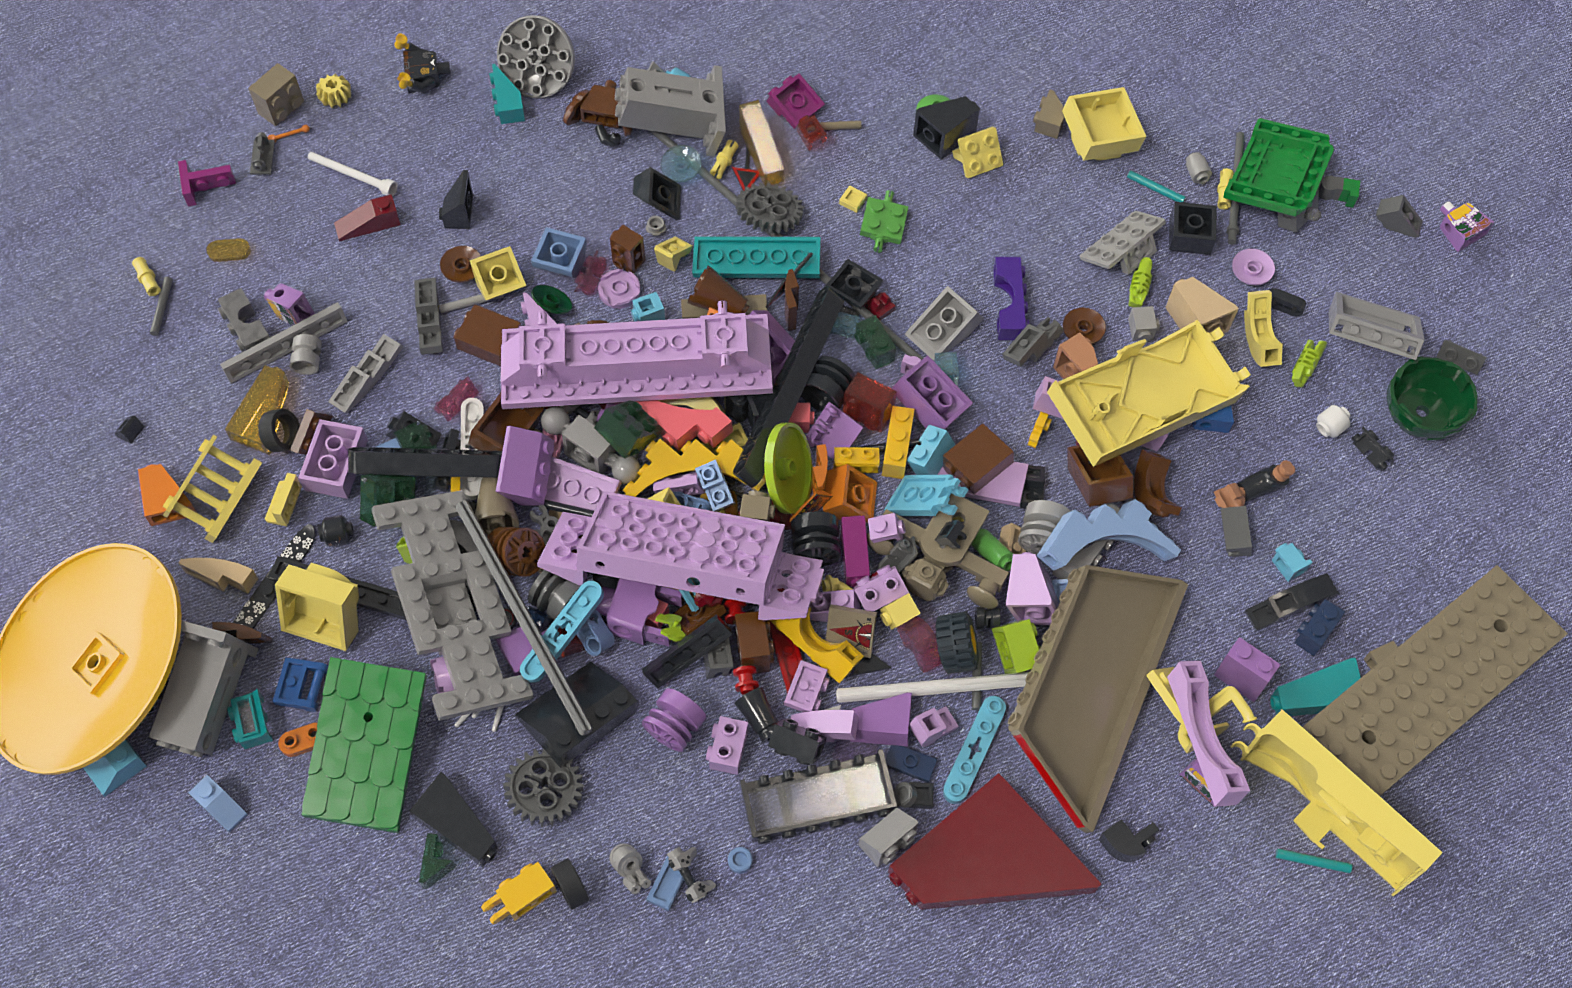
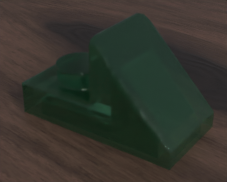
M427 833L419 877V884L423 889L430 888L456 867L453 860L438 859L443 854V842H441L437 834Z

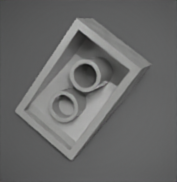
M947 286L909 328L905 335L936 362L968 337L984 318Z

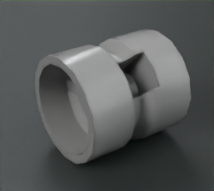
M300 334L293 338V353L291 354L289 365L292 371L303 375H311L318 372L322 342L318 337Z

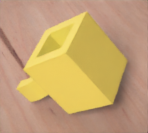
M909 593L880 609L883 623L887 627L890 626L891 630L921 614Z

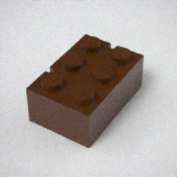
M500 393L471 430L468 444L477 450L503 451L507 426L533 431L541 421L545 407L523 408V410L520 408L502 409Z
M1080 445L1067 447L1068 470L1089 507L1133 498V475L1127 465H1125L1121 455L1093 467L1092 464H1088V457Z

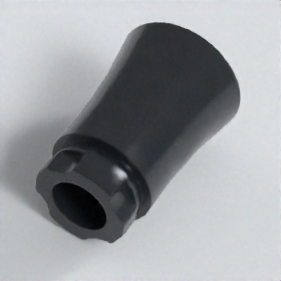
M759 687L740 697L734 705L746 718L761 742L766 743L770 741L768 733L771 726L779 721L768 702L764 688Z

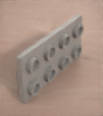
M1134 211L1092 246L1088 247L1080 255V259L1107 269L1112 268L1120 261L1122 272L1129 275L1139 267L1141 259L1145 257L1150 258L1157 252L1153 234L1165 225L1166 221L1157 216Z

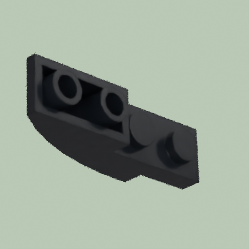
M1328 573L1274 594L1268 597L1267 600L1246 609L1245 613L1255 632L1286 617L1295 613L1298 614L1315 604H1319L1324 599L1327 600L1334 597L1339 592Z

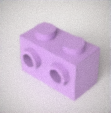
M886 565L877 570L878 575L872 578L865 576L856 581L857 586L854 587V590L866 611L873 612L909 593L896 566L890 567V565Z
M720 716L719 723H714L711 735L712 738H715L714 744L708 747L706 760L709 761L710 769L738 775L749 730L748 722Z

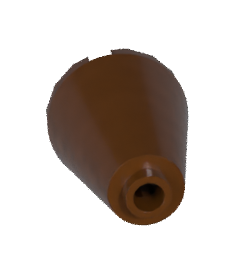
M708 265L707 269L705 268L694 287V294L690 295L687 303L709 310V307L718 310L717 303L721 301L723 308V301H726L727 312L746 314L750 307L747 305L748 300Z

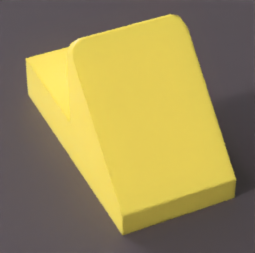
M676 236L657 244L654 248L657 262L675 272L680 258L689 254L693 245Z

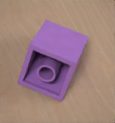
M1239 637L1214 676L1227 685L1235 687L1239 693L1255 702L1281 664Z

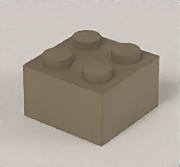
M279 63L248 88L258 114L274 126L285 120L291 112L300 107L304 102L296 76Z

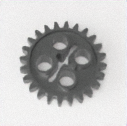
M759 182L758 187L755 184H752L751 188L746 186L745 191H740L736 202L737 215H741V221L746 220V225L753 224V229L761 228V232L767 229L770 234L773 230H776L779 234L781 229L788 232V228L794 229L795 225H799L800 220H802L804 206H802V200H798L799 196L793 195L792 190L786 191L785 186L778 188V184H775L773 187L770 182L767 183V186H764L761 182Z
M534 749L533 756L525 752V760L516 758L517 767L510 765L509 770L512 774H505V780L508 782L503 783V788L507 790L504 793V798L510 799L507 802L508 808L515 807L513 809L514 816L522 813V822L530 818L532 826L536 820L540 821L541 827H543L545 820H548L551 826L554 824V818L563 822L562 814L571 816L570 807L577 809L578 803L575 800L582 799L580 791H583V784L580 782L583 780L582 775L577 774L579 766L572 767V759L560 768L544 749L542 754H539ZM537 768L546 770L543 774L534 773V770ZM560 779L565 780L567 782L564 786H557L554 784L557 780ZM527 787L533 790L530 794H522L520 792L523 788ZM546 799L554 802L551 806H543L541 804Z

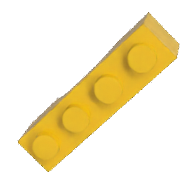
M810 607L806 618L769 620L779 631L792 640L797 647L802 649L812 661L820 667L827 669L828 675L839 684L864 657L847 640L841 643H831L818 636L811 625Z

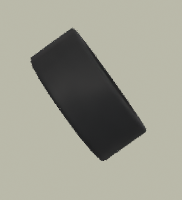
M281 408L268 411L262 415L258 424L260 440L265 448L271 452L290 451L300 424L294 413L288 409ZM277 419L282 424L284 430L283 442L280 441L276 434L275 424Z
M569 858L551 867L552 874L571 910L589 901L588 894Z

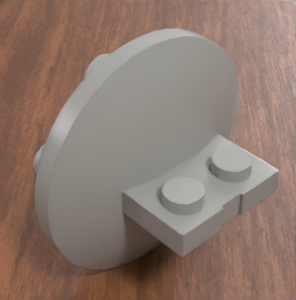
M529 15L516 19L503 31L498 42L497 61L499 69L522 95L531 98H544L556 94L569 82L574 70L575 53L570 37L557 22L544 16Z

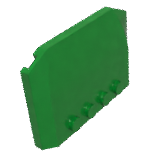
M1258 118L1252 132V137L1233 178L1228 182L1223 198L1296 217L1312 206L1330 163L1334 148L1329 143V135Z

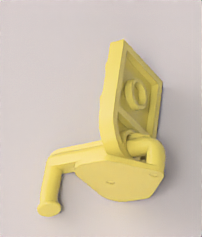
M1174 667L1152 670L1146 676L1172 714L1181 723L1178 731V740L1188 754L1194 751L1190 738L1187 736L1188 732L1167 678ZM1233 686L1225 687L1209 699L1211 717L1233 702L1244 719L1243 723L1257 719L1239 691ZM1227 722L1213 725L1216 735H1220L1230 725Z

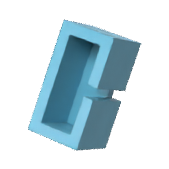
M928 425L919 439L921 445L916 444L906 460L916 475H937L943 466V455L956 445L947 430Z

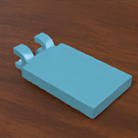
M905 475L884 511L887 509L899 516H936L938 511L947 515H954L958 507L948 504L949 496L952 493L958 497H965L968 489L958 486L961 481L952 475Z

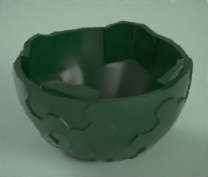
M1420 356L1416 360L1409 359L1397 370L1387 388V406L1394 422L1408 435L1427 440H1439L1455 435L1463 430L1468 422L1474 418L1478 410V395L1471 377L1453 362L1439 358ZM1416 410L1424 411L1426 417L1419 416Z

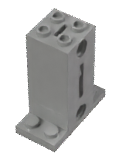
M714 65L711 73L707 74L706 80L627 67L625 74L621 75L620 87L616 88L615 100L618 101L615 109V116L618 117V126L702 138L703 146L706 147V155L715 156L726 132L722 66Z
M181 620V631L185 633L184 641L149 738L156 739V745L202 758L203 754L212 756L231 703L230 699L233 697L247 656L256 658L258 648L228 633Z

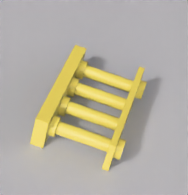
M215 435L211 437L210 441L207 439L203 441L198 451L202 452L176 495L174 497L169 495L163 505L166 509L163 516L167 518L171 510H174L201 525L208 532L204 539L211 543L219 535L262 462L255 458L250 464L247 462L244 464L214 447L213 443L217 438ZM208 453L240 471L239 474L242 475L239 483L236 481L232 482L202 465L201 462ZM195 472L227 489L228 493L231 494L228 501H221L190 484L189 482ZM183 491L216 508V511L220 513L217 519L211 518L209 520L177 502Z

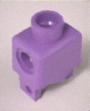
M622 578L619 579L616 589L602 587L604 597L596 610L600 615L607 616L608 629L614 636L641 645H645V642L649 641L670 646L671 640L660 633L662 629L647 626L645 622L650 615L656 612L659 604L657 599L682 607L684 598L679 590Z

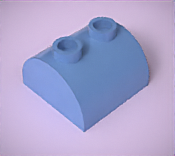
M546 227L533 255L531 264L535 268L576 278L584 262L587 245L586 238Z

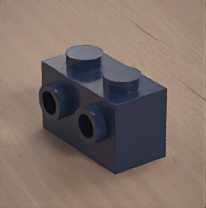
M1324 599L1320 606L1315 604L1308 614L1312 617L1310 621L1306 622L1304 620L1296 631L1300 635L1294 644L1315 656L1345 611Z

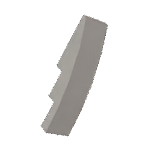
M383 334L372 351L367 350L357 367L352 365L328 402L347 414L378 382L400 353L403 346Z

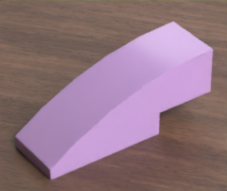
M820 710L791 715V719L797 721L799 726L814 728L820 731V735L827 737L825 742H835V739H856L859 717L854 710Z

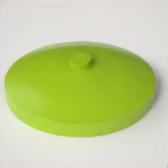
M788 422L776 425L771 431L765 450L764 467L766 485L773 504L781 513L795 514L809 499L812 488L813 466L810 447L803 430L797 424Z

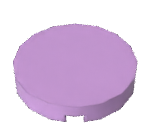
M623 269L611 270L602 276L598 284L600 299L611 308L622 309L629 307L633 304L632 300L640 296L639 280L630 271L628 273L623 271Z

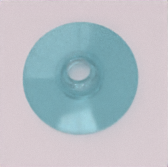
M687 145L674 146L667 150L661 159L662 173L675 182L689 181L700 171L701 157L693 147Z

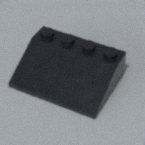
M589 662L566 678L593 726L589 734L580 735L554 687L515 714V717L560 768L636 713L638 701L622 683L592 662Z

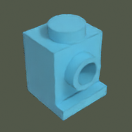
M657 292L632 300L633 309L630 311L634 322L665 320V310Z
M1293 543L1280 545L1275 550L1276 554L1272 559V562L1288 582L1307 572L1313 563L1310 559L1306 561L1301 550L1296 548Z

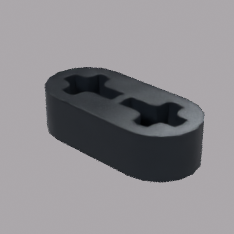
M1269 289L1272 292L1271 308L1291 316H1301L1306 307V301L1303 298L1280 289Z

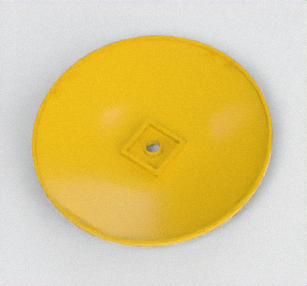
M112 543L86 549L67 558L50 570L29 590L15 608L0 634V753L10 763L23 770L43 775H57L81 769L101 759L115 749L138 727L149 713L171 673L179 646L182 618L180 597L175 581L167 567L157 557L144 549L128 544Z

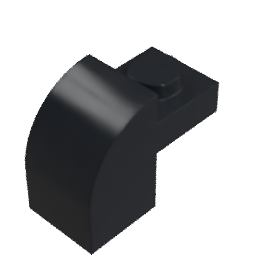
M1121 819L1104 831L1098 840L1115 859L1123 862H1134L1140 860L1147 851L1144 848L1149 847L1157 840L1155 835L1158 833L1159 828L1152 822L1133 835Z

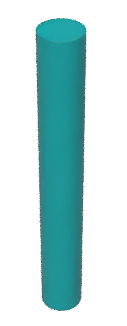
M1130 170L1127 178L1176 202H1184L1186 198Z
M1278 848L1275 854V858L1345 873H1351L1352 871L1351 863Z

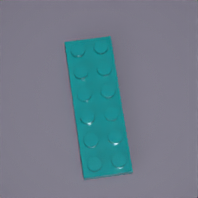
M694 236L692 275L693 278H700L705 268L707 269L709 265L723 278H786L788 270L793 269L794 271L805 257L812 252L813 256L795 277L820 278L821 237Z

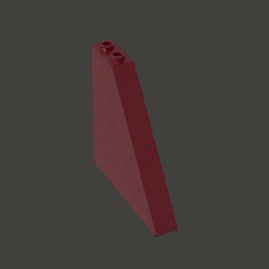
M999 773L889 865L888 869L890 881L896 887L900 886L906 892L905 897L913 906L917 905L921 910L1093 894L1101 886L1100 881Z

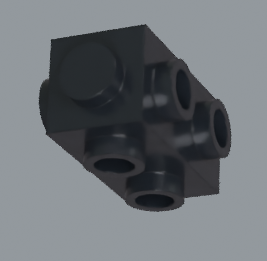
M786 718L771 726L768 733V738H770L768 747L775 749L774 751L779 755H790L797 758L796 761L801 764L812 765L820 760L827 737L820 735V731L814 728H803L798 725L797 721Z

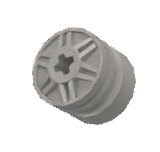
M1034 500L1028 503L1023 517L1024 524L1020 529L1021 533L1018 537L1019 545L1027 552L1037 555L1062 516L1071 511L1062 504L1053 501Z

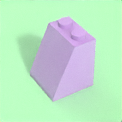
M1030 552L1013 554L1006 599L1007 608L1017 621L1030 619V622L1034 623V625H1050L1052 622L1051 616L1058 608L1059 602L1048 572L1036 554Z

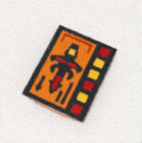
M816 490L807 502L790 518V523L794 517L802 513L819 511L833 496L826 491Z

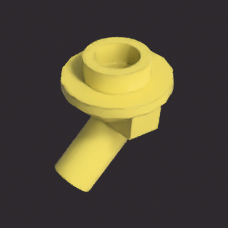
M826 575L825 580H822L823 592L853 590L831 575Z

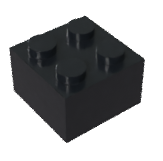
M1174 202L1169 219V250L1211 255L1216 242L1217 206Z

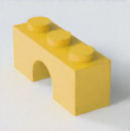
M892 406L882 476L903 479L914 415L913 408Z

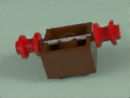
M727 599L723 603L725 609L729 611V614L725 617V622L735 625L740 667L733 670V676L739 678V683L735 685V690L745 695L759 688V683L753 680V675L770 672V663H774L773 641L770 640L769 620H759V611L743 612L742 608L747 605L746 602Z

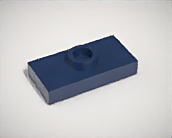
M898 745L890 746L885 759L887 768L929 783L937 759Z

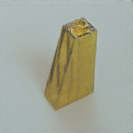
M759 100L739 105L740 133L749 149L750 156L758 170L763 185L767 186L768 182L771 185L783 182L784 167Z
M266 365L263 367L225 428L230 440L270 455L271 451L266 449L260 440L258 424L264 413L283 409L289 382L282 369L278 367L271 368ZM278 419L275 424L276 433L279 425Z

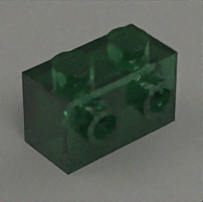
M876 315L856 323L855 340L861 345L867 359L871 361L874 368L879 369L894 362L896 346Z
M419 421L393 432L401 448L438 449L435 444L431 445L428 439L431 437V433L426 424L422 425Z

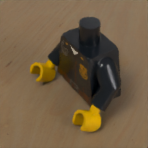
M397 34L396 42L394 43L395 48L398 50L405 48V51H403L404 72H401L397 78L400 81L399 87L402 89L407 87L408 94L415 92L424 94L432 88L439 87V75L451 74L449 61L438 62L436 52L419 48L411 42L407 43L408 39L404 34Z

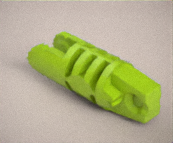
M1149 257L1141 259L1138 270L1133 273L1129 289L1128 306L1142 307L1148 295L1153 265Z
M1307 341L1292 371L1293 376L1291 379L1295 387H1303L1309 377L1312 376L1327 346L1326 341H1319L1315 349L1314 341Z

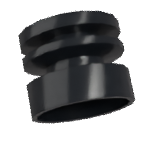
M821 356L811 372L801 397L805 402L810 403L811 407L820 412L824 410L828 402H831L840 409L846 400V396L850 394L857 382L856 375L842 361L830 356Z
M821 511L807 512L791 520V534L794 540L792 543L793 555L823 560L822 566L831 565L841 558L840 540L838 539L839 522L835 515Z

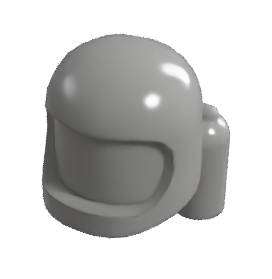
M621 843L616 845L611 850L609 860L618 874L624 877V886L632 894L639 893L641 887L644 889L648 888L651 885V881L640 870L643 861L640 853L629 844Z

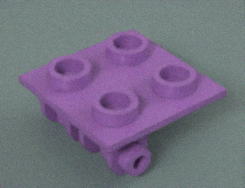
M828 402L806 435L808 444L812 447L826 444L827 455L834 460V447H851L864 427L831 402Z

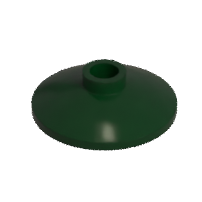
M537 285L532 289L531 296L533 300L546 312L567 314L571 311L572 302L561 290L549 285Z

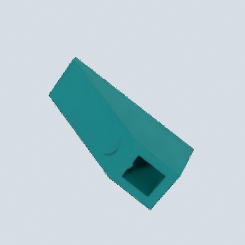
M492 64L493 72L489 73L491 85H495V88L491 89L493 101L497 100V104H494L495 117H500L501 124L525 121L521 92L496 64Z

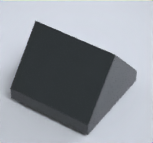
M135 415L129 416L117 429L115 436L132 444L145 426Z

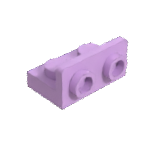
M696 472L669 476L653 483V491L656 494L670 487L672 492H682L688 495L705 493Z
M801 660L784 705L801 712L819 711L822 702L819 696L821 691L826 692L830 681L827 678V669Z

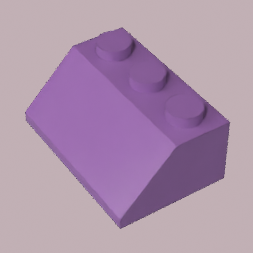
M753 310L750 315L767 314L772 385H774L795 341L767 310Z
M928 355L901 377L890 390L906 408L914 409V416L925 428L928 425H932L945 430L973 404Z
M507 426L496 492L519 505H544L545 496L547 495L548 476L551 471L550 464L554 451V440L540 432Z

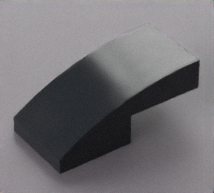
M1028 465L1020 503L1021 509H1026L1028 503L1034 500H1044L1045 467Z

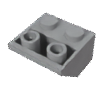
M896 808L859 839V847L877 867L883 863L888 865L896 858L897 855L895 853L900 848L905 850L915 841L914 837L917 834L918 822L910 815Z

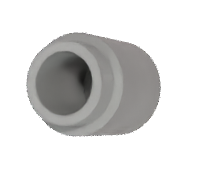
M1195 152L1186 158V168L1192 181L1199 184L1206 183L1210 179L1212 171L1205 156L1201 155L1200 152Z

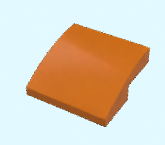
M826 444L817 445L816 464L812 471L813 494L816 490L825 491L828 467Z

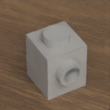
M1132 307L1128 318L1132 341L1153 340L1156 331H1159L1160 327L1159 319L1155 318L1154 307Z

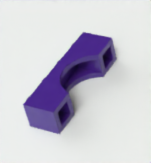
M995 257L993 266L994 286L1004 290L1012 301L1007 308L1000 310L998 313L997 338L998 340H1015L1029 324V319H1025V314L1028 313V302L1024 301L1027 286L1026 283H1023L1022 279L1025 278V265H1021V257Z

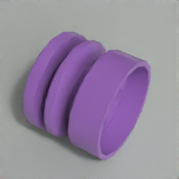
M667 688L656 701L659 709H650L649 716H646L642 721V726L661 744L675 751L682 752L687 747L686 742H690L692 739L689 731H698L706 720V714L689 697L674 689Z

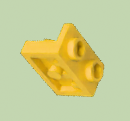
M834 447L833 469L848 464L862 473H878L880 465L879 448Z

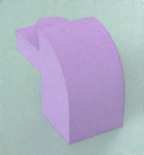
M947 707L937 711L935 708H932L916 716L909 724L910 729L922 747L933 744L937 739L955 731L959 727Z

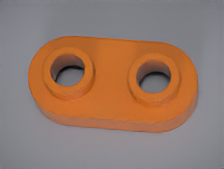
M311 723L285 732L278 742L282 753L288 757H295L312 751L316 736L310 737L312 732L317 731V723ZM294 739L292 745H287L289 740Z

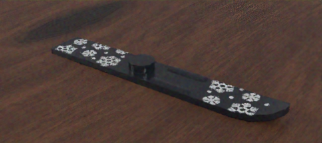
M312 524L304 526L293 537L280 557L301 563L314 542V526ZM271 569L232 623L244 625L252 629L255 628L276 598V582L268 577Z

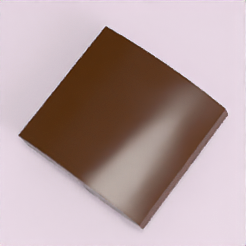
M793 269L788 270L785 282L784 312L788 331L796 329L799 285Z
M212 622V629L228 633L232 636L237 635L238 639L248 644L272 643V637L250 627L230 622Z

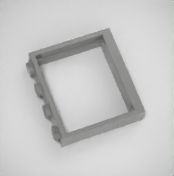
M1339 292L1335 293L1329 308V334L1414 360L1417 359L1424 342L1420 317ZM1336 324L1343 325L1341 331L1335 329ZM1405 325L1410 327V333L1403 331Z

